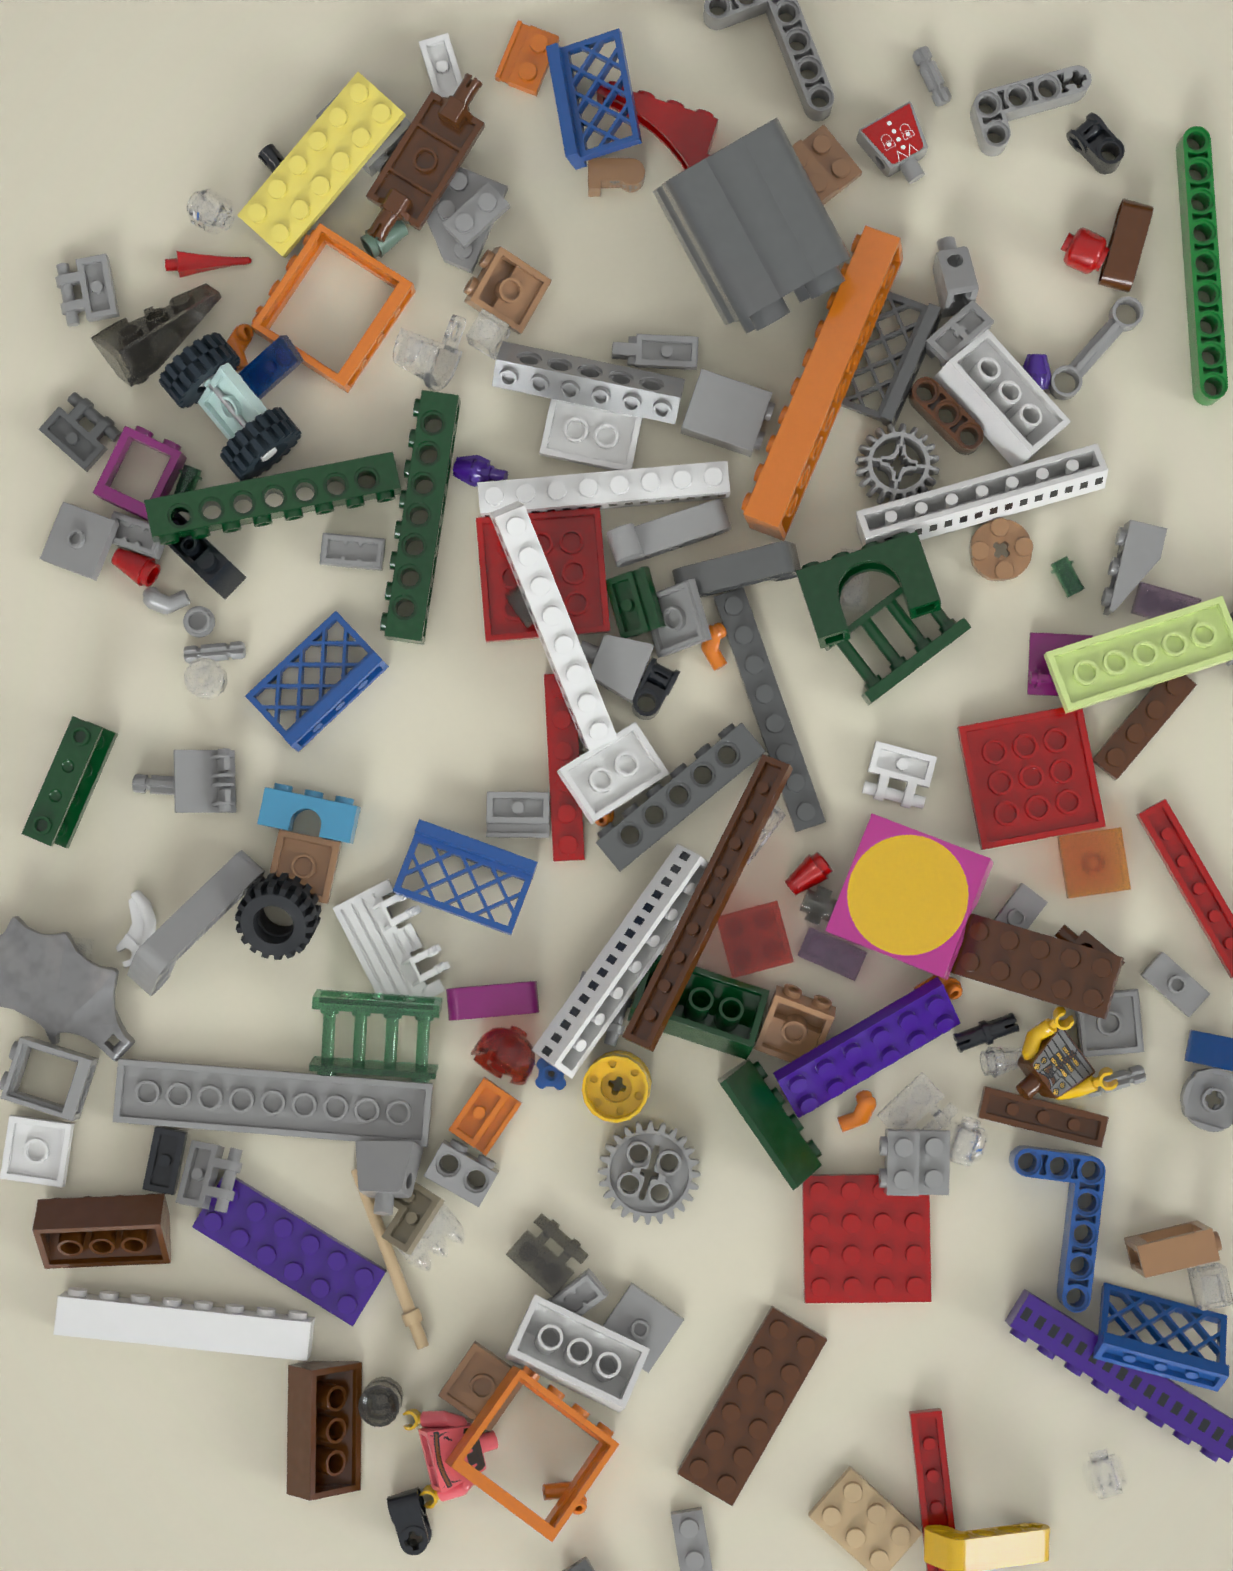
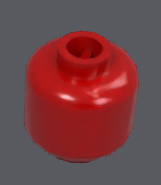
M1082 227L1077 230L1075 235L1068 233L1060 250L1066 252L1064 263L1067 266L1084 274H1090L1093 270L1099 271L1110 248L1106 247L1105 237Z

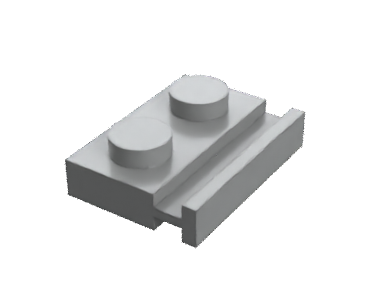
M487 792L486 837L549 838L550 792Z

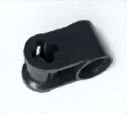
M1089 113L1086 116V121L1076 130L1071 129L1066 133L1070 145L1097 172L1106 175L1113 173L1118 168L1124 156V145L1097 114ZM1101 152H1111L1115 159L1106 160L1101 155Z
M652 657L633 698L632 710L635 716L642 720L654 718L658 714L666 696H669L681 671L677 669L672 671L658 664L657 659ZM642 697L651 698L655 703V708L650 712L642 711L638 707L637 702Z
M419 1487L387 1497L389 1514L395 1525L400 1546L405 1553L412 1556L421 1554L427 1548L432 1537V1530L426 1514V1508L424 1507V1498L420 1496L421 1490ZM413 1531L416 1536L422 1535L419 1543H417L416 1539L409 1538Z

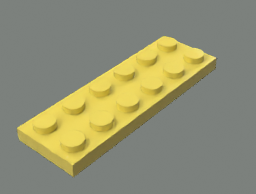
M357 72L237 216L282 257L286 258L400 124L406 114L362 74Z

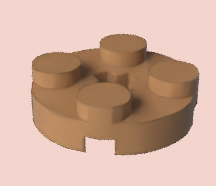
M997 518L986 522L979 527L970 541L969 549L972 566L979 575L990 581L1014 579L1028 567L1032 557L1033 542L1030 540L1027 531L1020 524L1012 520ZM995 543L999 545L1002 543L1006 544L1008 556L1001 555L999 558L995 557L996 549L993 545Z

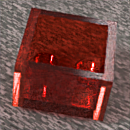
M778 901L764 903L720 916L717 928L732 979L794 962Z

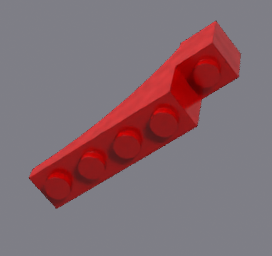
M609 81L608 83L614 86L616 81ZM600 86L597 90V102L603 104L610 90ZM633 91L638 123L653 133L671 151L684 170L710 156L709 152L718 127V118H715L712 113L706 110L697 109L693 111L684 108L685 106L675 100H667L665 102L655 99V96L647 91ZM617 95L609 108L620 112L626 104V98Z

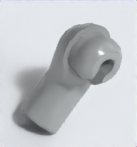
M148 587L143 592L144 604L149 609L161 614H170L191 604L185 590L171 596L160 593L156 587Z

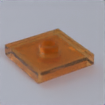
M1121 827L1057 837L1067 899L1131 889Z

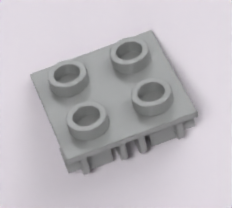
M228 748L218 750H174L175 813H236L235 750Z

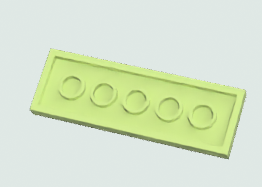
M1223 596L1048 651L1043 656L1066 714L1233 660V621Z

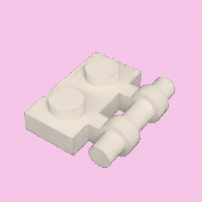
M876 741L867 772L879 775L877 784L865 781L862 793L872 795L875 800L883 801V799L901 803V807L910 809L913 806L923 809L926 797L915 794L917 785L926 788L930 787L937 757ZM889 778L907 782L905 790L887 787Z

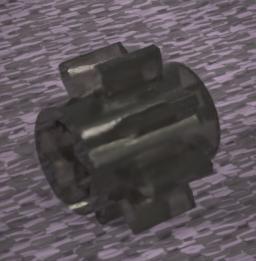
M820 885L817 886L816 891L807 889L799 909L806 913L804 920L816 925L820 924L821 919L829 922L837 902L836 899L831 898L832 890Z

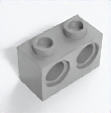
M452 1139L451 1142L444 1140L424 1177L479 1207L499 1172L498 1169L494 1168L496 1163L484 1155L479 1154L478 1158L469 1154L467 1152L468 1147L455 1139ZM449 1154L456 1157L458 1161L457 1169L448 1171L442 1167L441 1158L444 1155ZM473 1170L483 1172L486 1178L485 1184L482 1186L472 1185L468 1179L469 1173Z

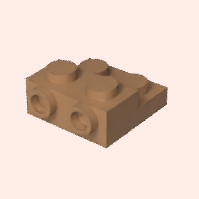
M822 125L803 141L800 139L792 146L823 205L862 175L861 169L825 125Z
M501 246L494 248L493 251L488 249L479 262V266L482 267L480 274L477 278L472 276L463 290L467 294L464 302L488 318H491L488 314L493 315L512 331L522 334L552 280Z
M785 984L784 988L777 985L754 1044V1049L787 1062L794 1061L825 1042L835 1018L836 1007L832 1006L831 1000L824 996L815 995L814 998L802 995V990L795 985Z

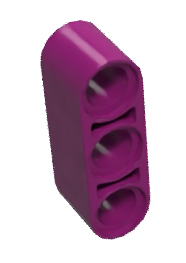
M537 981L446 989L449 1021L539 1013Z

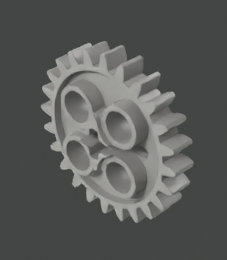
M649 1120L647 1129H643L639 1121L636 1122V1131L634 1132L625 1126L624 1132L626 1136L624 1138L615 1133L613 1137L617 1144L614 1146L606 1143L605 1148L611 1153L610 1156H600V1160L606 1163L607 1167L599 1168L598 1173L607 1175V1178L600 1181L599 1186L609 1187V1190L606 1191L603 1197L605 1199L614 1197L615 1200L611 1208L615 1209L621 1205L623 1207L621 1217L624 1218L631 1212L633 1213L634 1223L638 1221L640 1215L645 1217L646 1225L650 1224L651 1216H656L660 1224L663 1222V1214L665 1213L671 1219H674L673 1209L675 1207L683 1212L685 1211L682 1203L683 1199L687 1201L694 1200L688 1192L689 1189L698 1190L699 1188L692 1181V1178L701 1176L699 1171L692 1170V1167L699 1163V1159L689 1158V1155L695 1151L694 1146L684 1148L687 1137L683 1136L677 1140L675 1138L677 1128H673L669 1134L666 1133L664 1122H662L658 1130L654 1129L652 1120ZM640 1144L646 1147L648 1154L645 1159L641 1161L632 1159L629 1152L634 1145ZM655 1145H658L660 1149L654 1164V1172L658 1173V1175L650 1177L646 1196L641 1200L639 1194L644 1183V1173L641 1172V1169L648 1168ZM665 1154L675 1155L678 1159L677 1166L671 1170L662 1168L660 1165L662 1156ZM633 1175L638 1179L639 1185L635 1190L626 1191L621 1187L620 1182L624 1176ZM662 1184L668 1188L669 1194L665 1199L656 1200L651 1196V1190L655 1185Z

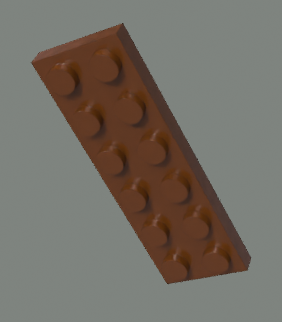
M971 913L965 927L962 945L950 973L1106 1020L1124 958Z
M771 1306L678 1468L677 1474L733 1506L827 1342V1338Z

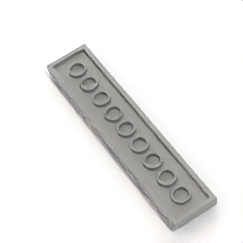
M120 1058L118 1059L113 1122L355 1142L414 1141L421 1147H428L433 1083Z

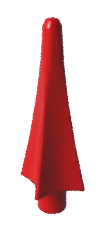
M176 251L177 258L165 259L166 271H178L181 278L219 268L247 265L252 260L250 257L213 256Z

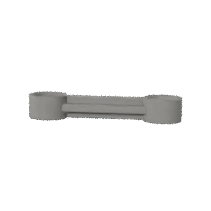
M1127 296L1117 300L1109 311V320L1069 365L1061 366L1054 371L1049 385V391L1053 397L1059 400H1068L1074 397L1082 386V377L1122 332L1130 331L1138 325L1144 311L1142 304L1136 298ZM1123 304L1131 306L1136 312V321L1132 324H1124L1119 321L1116 316L1117 307ZM1057 374H1070L1075 380V389L1069 393L1059 391L1054 382Z

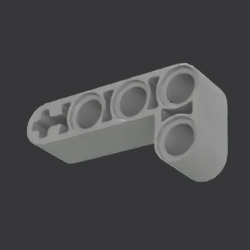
M1080 65L1071 66L980 92L971 107L970 119L981 152L993 157L1000 155L1004 151L1011 136L1008 121L1080 101L1086 94L1092 81L1089 70ZM1046 88L1051 92L1052 96L1044 97L1039 93L1038 89ZM1008 97H1019L1022 105H1013ZM979 105H989L993 113H983L980 111ZM995 133L1000 136L1002 142L993 143L988 139L987 135Z
M716 499L637 526L630 523L616 527L607 532V540L616 566L619 568L723 534L731 530L732 527L722 499Z

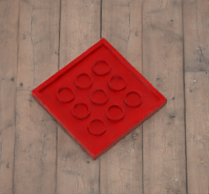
M600 507L528 513L576 635L610 633ZM476 518L486 643L538 639L539 636L491 518Z
M1061 707L957 727L981 850L1106 827L1083 708L1065 714L1064 708Z
M812 1174L802 1183L804 1303L932 1302L930 1195H886L884 1188H879V1174Z

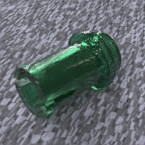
M184 464L183 469L178 471L181 475L174 494L195 490L198 481L203 479L200 477L202 471Z
M1068 556L1050 564L1053 569L1051 573L1056 574L1067 598L1085 589L1072 566L1074 561H1070Z

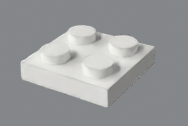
M10 1115L0 1179L64 1187L75 1123Z

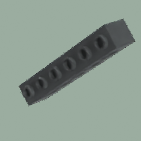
M733 723L728 725L718 734L721 740L711 747L709 743L705 744L694 753L697 760L688 767L685 763H682L669 774L673 778L663 787L659 782L645 794L649 798L640 806L636 802L621 813L625 819L616 826L610 822L597 833L600 839L596 844L619 872L766 752L743 723H740L737 727ZM723 747L733 749L736 755L735 761L731 764L722 763L718 758V751ZM699 767H706L711 772V780L706 784H700L694 779V771ZM672 788H684L688 795L687 800L682 804L672 802L669 797ZM656 806L662 810L663 819L660 823L651 824L646 820L645 812L648 808ZM627 826H633L639 832V839L633 844H627L621 839V832Z

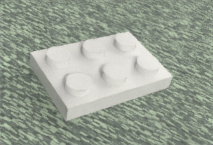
M551 399L539 454L540 456L612 471L632 469L643 418Z
M636 722L616 733L618 739L587 751L557 771L591 824L670 774Z

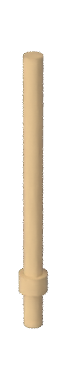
M356 1168L351 1170V1173L355 1181L356 1187L358 1189V1176ZM359 1192L402 1307L403 1314L401 1316L405 1327L409 1326L417 1350L427 1347L429 1343L421 1324L423 1320L419 1308L414 1306L392 1244L382 1238L386 1228L381 1215L374 1214L375 1198L368 1197Z

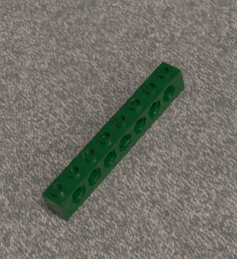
M422 390L421 398H416L414 402L413 417L418 418L416 429H411L409 434L408 447L413 448L411 460L406 459L404 467V478H408L407 490H401L399 508L404 510L402 521L397 520L394 538L399 539L397 551H392L390 558V570H394L393 582H387L385 600L389 601L388 613H382L380 631H385L384 636L387 640L424 645L461 405L459 395ZM430 420H440L442 427L439 431L431 433L426 430V424ZM426 450L436 451V460L432 463H424L421 461L423 452ZM422 480H429L433 483L431 491L426 494L416 491L418 483ZM416 511H426L428 519L425 523L417 525L412 522V516ZM412 541L423 543V550L420 554L410 555L407 553V547ZM409 571L419 574L418 582L413 586H406L402 582L403 576ZM403 602L414 604V611L408 617L398 615V607Z
M393 452L147 499L144 500L154 543L160 542L161 545H171L178 543L181 537L191 536L192 539H201L210 536L211 531L221 529L223 533H232L241 530V525L254 523V527H262L272 524V519L285 517V521H292L303 518V513L315 511L317 515L333 512L334 507L346 505L348 509L364 506V501L377 499L378 503L392 501L396 499L395 495L400 494L401 486ZM365 475L371 476L375 480V485L368 489L363 488L358 484V479ZM337 481L344 485L345 490L341 494L334 495L328 491L327 486L331 482ZM307 487L314 492V496L310 500L303 501L297 497V491ZM273 493L279 494L283 498L282 504L277 507L269 506L265 502L268 495ZM245 499L251 502L252 508L246 513L236 511L234 506L239 500ZM208 506H217L221 510V514L215 519L206 518L203 512ZM177 512H186L190 516L189 521L184 525H176L173 523L172 518Z

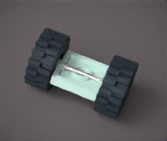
M214 332L211 335H204L201 340H195L193 345L190 347L186 346L180 355H176L172 359V363L166 365L165 371L161 372L159 383L174 402L183 409L191 407L194 403L199 404L228 439L227 446L222 448L220 457L240 481L253 479L254 477L257 478L265 470L267 472L272 468V465L280 462L282 457L287 455L291 451L290 449L298 443L297 440L301 438V431L281 407L267 410L262 401L236 372V367L240 365L239 360L241 359L220 333Z

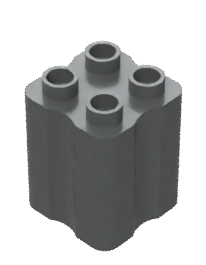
M778 118L771 120L670 178L653 191L725 325L734 321H740L746 334L755 329L758 331L790 313L783 299L790 292L794 291L799 302H803L809 298L814 299L845 281L838 265L851 258Z

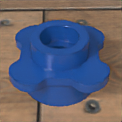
M542 1058L537 1061L536 1066L539 1069V1073L535 1080L536 1086L540 1089H544L547 1086L562 1090L566 1086L564 1073ZM549 1071H553V1072H554V1076H553V1077H550V1076L548 1075V1072H549Z

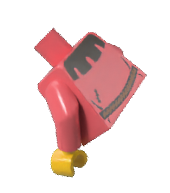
M417 1409L405 1411L402 1415H412L415 1420L414 1425H404L405 1430H413L420 1424L424 1427L418 1429L431 1484L423 1488L420 1496L430 1494L433 1497V1500L427 1501L424 1507L432 1509L439 1499L444 1502L466 1495L474 1484L450 1467L445 1461L472 1423L467 1422L461 1415L447 1411H423L422 1413ZM494 1431L482 1433L464 1459L480 1472L486 1469L483 1453L498 1448V1441Z

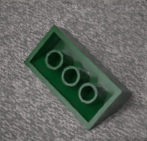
M659 954L638 984L627 1021L631 1020L662 955ZM695 967L663 1033L747 1060L754 1047L770 991Z
M747 1058V1060H744L717 1080L792 1190H795L822 1166L818 1160L822 1153L812 1139L808 1142L804 1140L800 1134L804 1127L794 1113L790 1116L787 1115L782 1107L786 1101L776 1087L771 1090L764 1081L768 1075L759 1061L752 1064L750 1059Z

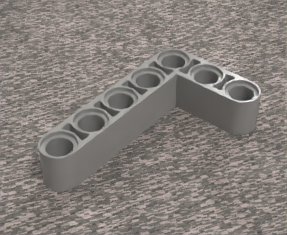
M705 0L703 19L706 26L713 30H722L766 13L805 114L813 121H823L828 118L834 101V93L797 0H753L754 2L748 5L742 4L739 0ZM721 7L725 13L717 16L712 14L710 9ZM786 13L791 15L793 20L783 22L778 16ZM800 42L805 48L797 51L793 50L789 44ZM811 70L816 77L806 79L802 77L800 72ZM815 98H821L825 100L827 105L819 108L814 106L811 101Z
M239 851L140 946L134 955L127 975L150 996L155 994L169 979L176 961L246 894L252 883L255 884L265 871L244 851Z

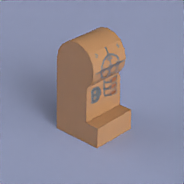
M594 158L588 160V197H601V188H622L626 192H636L644 184L645 169L643 164L637 159Z

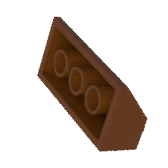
M150 1193L146 1195L38 1199L32 1231L44 1269L171 1263L170 1213L165 1194Z
M310 1361L288 1365L286 1494L312 1501L361 1490L362 1362Z

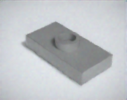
M114 511L111 519L117 521L120 525L112 544L160 560L165 545H161L160 542L154 543L149 523Z
M323 533L320 565L383 571L386 540L383 538Z
M1021 883L994 920L1028 929L1048 902Z
M1160 952L1140 974L1187 1017H1190L1210 995L1206 989L1164 952Z
M588 1268L550 1297L548 1301L582 1316L605 1299L609 1292Z

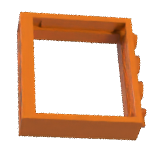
M319 223L315 230L313 229L309 235L305 236L303 240V245L305 246L299 255L294 254L290 258L286 266L287 272L282 280H277L272 285L268 294L270 298L264 307L259 306L255 312L257 314L252 320L251 327L257 335L349 393L416 290L412 282ZM325 245L330 246L395 288L339 373H336L270 330Z
M513 1365L445 1463L553 1542L611 1458L619 1443L611 1438L614 1432L603 1423L598 1422L595 1426L587 1420L590 1414L576 1403L570 1407L562 1400L565 1395L550 1384L546 1389L537 1381L540 1376L526 1365L522 1370ZM518 1382L598 1441V1444L545 1520L464 1460Z

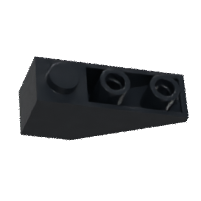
M179 512L172 518L173 523L176 525H184L188 522ZM191 536L179 538L178 543L168 545L225 600L247 578L206 538L192 539Z

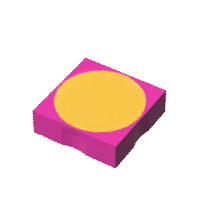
M871 814L825 931L948 980L964 939L967 921L979 902L994 862L986 856Z

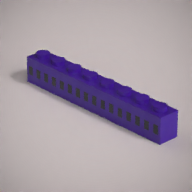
M1023 1290L1005 1320L1012 1327L1009 1333L1025 1343L1028 1338L1039 1344L1036 1350L1052 1360L1055 1356L1060 1357L1066 1361L1064 1367L1080 1377L1082 1373L1087 1374L1093 1378L1091 1384L1104 1393L1108 1394L1111 1389L1119 1394L1118 1401L1131 1410L1135 1411L1137 1406L1147 1412L1145 1418L1160 1428L1165 1423L1175 1429L1172 1435L1187 1445L1191 1441L1202 1446L1200 1452L1211 1460L1217 1462L1221 1458L1227 1463L1230 1462L1233 1457V1419L1168 1378L1094 1359V1346L1098 1342V1334L1028 1290Z

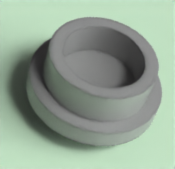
M192 607L184 616V628L194 637H205L214 629V615L205 607Z

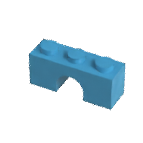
M278 783L274 784L273 789L265 787L257 824L292 831L296 817L305 810H313L321 820L319 837L353 844L361 807L353 805L354 799L336 796L335 801L323 799L324 793L305 789L304 795L292 793V786Z

